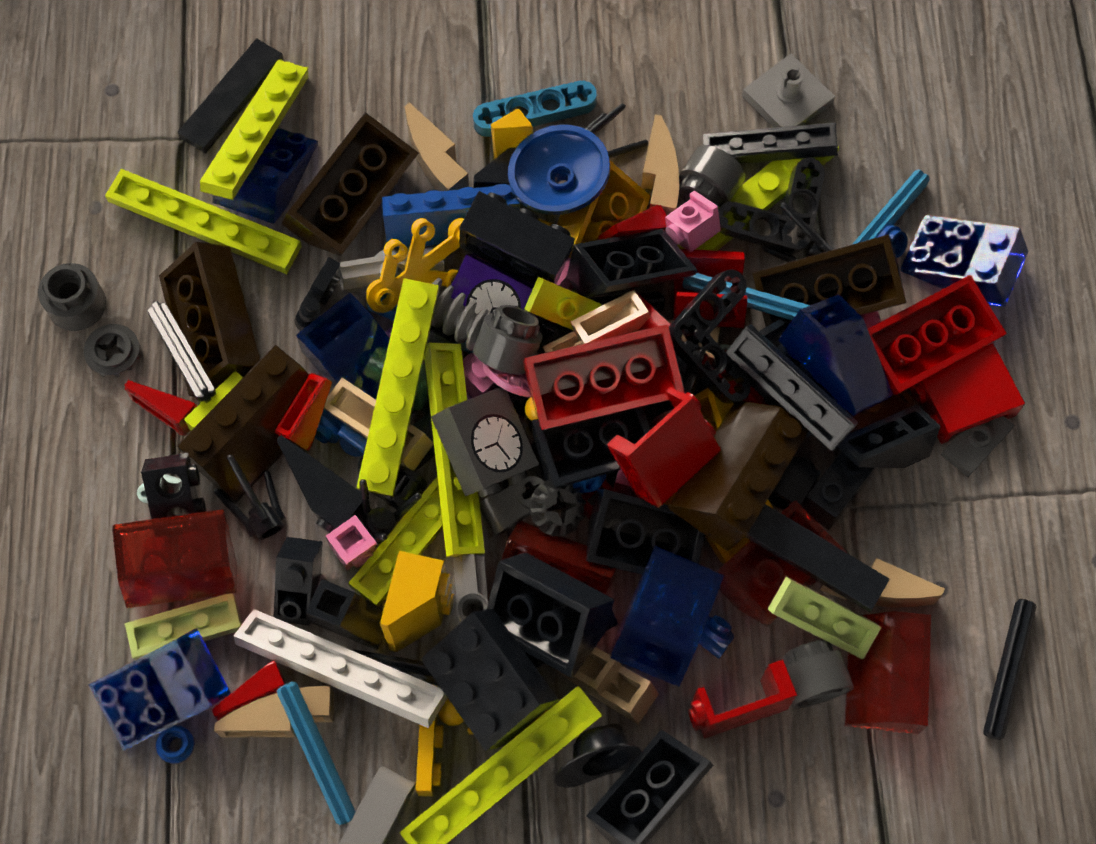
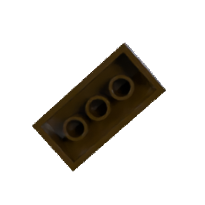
M365 112L291 206L281 224L308 245L342 256L380 206L382 197L389 194L418 156L419 152Z
M889 234L752 273L756 290L815 308V315L811 324L807 325L790 320L801 331L907 303L897 257ZM762 312L766 327L782 318Z
M196 241L159 275L167 307L216 389L235 371L244 377L260 361V355L230 247ZM185 380L186 387H187V391H188V395H189V396H194V394L192 393L190 387L188 386V384H187V382H186V380Z
M275 345L177 445L181 454L189 453L191 465L197 464L198 470L203 476L237 503L245 492L227 460L228 455L235 457L252 487L261 478L264 471H267L283 454L277 442L279 435L274 432L309 374L298 362Z
M745 401L733 403L714 436L721 451L678 490L667 508L722 548L729 551L749 532L809 430L782 407Z

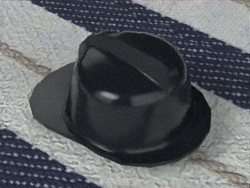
M614 723L591 728L584 731L577 738L573 745V759L559 769L555 774L554 781L559 787L564 788L586 784L607 774L626 770L642 751L639 747L628 743L619 724Z

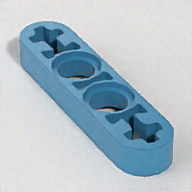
M576 81L483 103L473 112L474 129L481 136L492 137L491 124H486L483 117L489 116L492 123L502 118L500 112L505 111V115H507L515 107L527 109L528 114L525 117L533 127L584 115L595 108L597 91L590 82ZM583 93V96L587 98V101L582 102L581 99L577 97V94ZM565 96L568 97L569 106H565ZM553 99L560 106L554 111H548L542 107V103L545 100Z

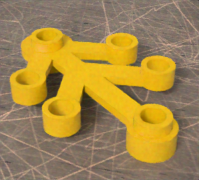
M419 218L412 224L411 232L413 236L409 252L407 247L398 239L389 240L383 250L385 259L380 279L370 283L366 290L368 306L378 313L391 311L398 305L404 278L430 284L440 278L443 280L441 286H450L458 270L451 269L444 272L430 269L460 247L459 227L464 218H457L452 221L448 227V238L424 256L426 242L430 241L435 235V227L427 219ZM427 225L426 232L420 235V229ZM399 246V252L392 256V250ZM408 254L404 271L395 277L397 264L402 262ZM388 293L386 298L381 301L382 295Z

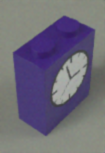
M466 254L452 283L454 290L451 298L455 299L459 294L464 293L466 295L463 303L465 307L475 300L477 302L476 314L484 308L489 310L488 314L493 313L496 308L502 305H511L524 309L534 284L474 254Z

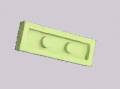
M785 577L768 607L772 614L861 659H864L881 629L875 622L788 577Z
M231 592L125 623L132 658L135 661H139L235 633L242 623L235 595Z

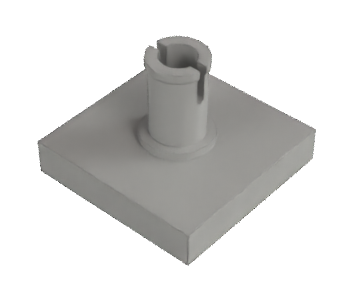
M791 53L746 86L742 92V97L774 128L805 125L833 104L835 95Z

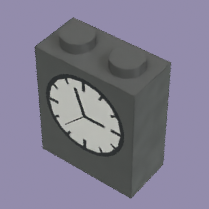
M501 387L450 406L431 416L465 497L475 492H479L481 498L501 489L499 482L507 480L510 486L528 477L526 470L539 465L510 396Z

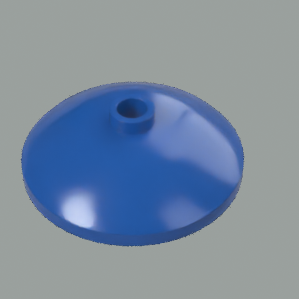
M553 125L530 134L514 150L508 166V179L516 198L527 208L546 215L569 214L588 206L602 193L610 175L609 155L603 142L589 130L574 125ZM560 181H566L565 183L558 184Z

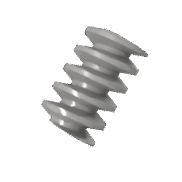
M438 278L432 283L439 285V292L431 325L436 329L443 326V333L445 335L451 336L454 334L456 342L460 344L466 341V348L473 351L482 323L489 310L484 308L476 314L477 302L475 300L465 307L463 303L466 295L461 293L455 299L451 298L454 287L450 285L442 292L440 288L443 280Z

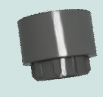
M701 145L697 147L679 173V194L687 202L690 200V193L695 190L718 207H721L724 203L730 202L745 180V172L739 162L724 150L711 145Z
M76 263L61 264L48 271L40 282L38 289L39 301L51 320L58 327L69 331L83 330L94 325L103 315L106 307L105 293L95 275L87 267Z
M502 305L496 308L493 313L487 314L484 318L473 347L474 355L481 362L498 371L514 375L526 374L523 360L526 357L537 355L543 339L539 331L538 319L530 312L516 306Z
M825 640L813 641L793 648L786 652L783 657L797 693L796 698L792 702L794 709L820 704L854 689L842 652L840 650H833L832 644Z

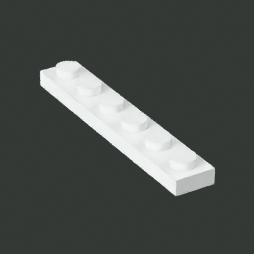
M253 609L234 634L235 644L270 660H275L279 664L427 728L430 727L447 700L446 694L439 687Z

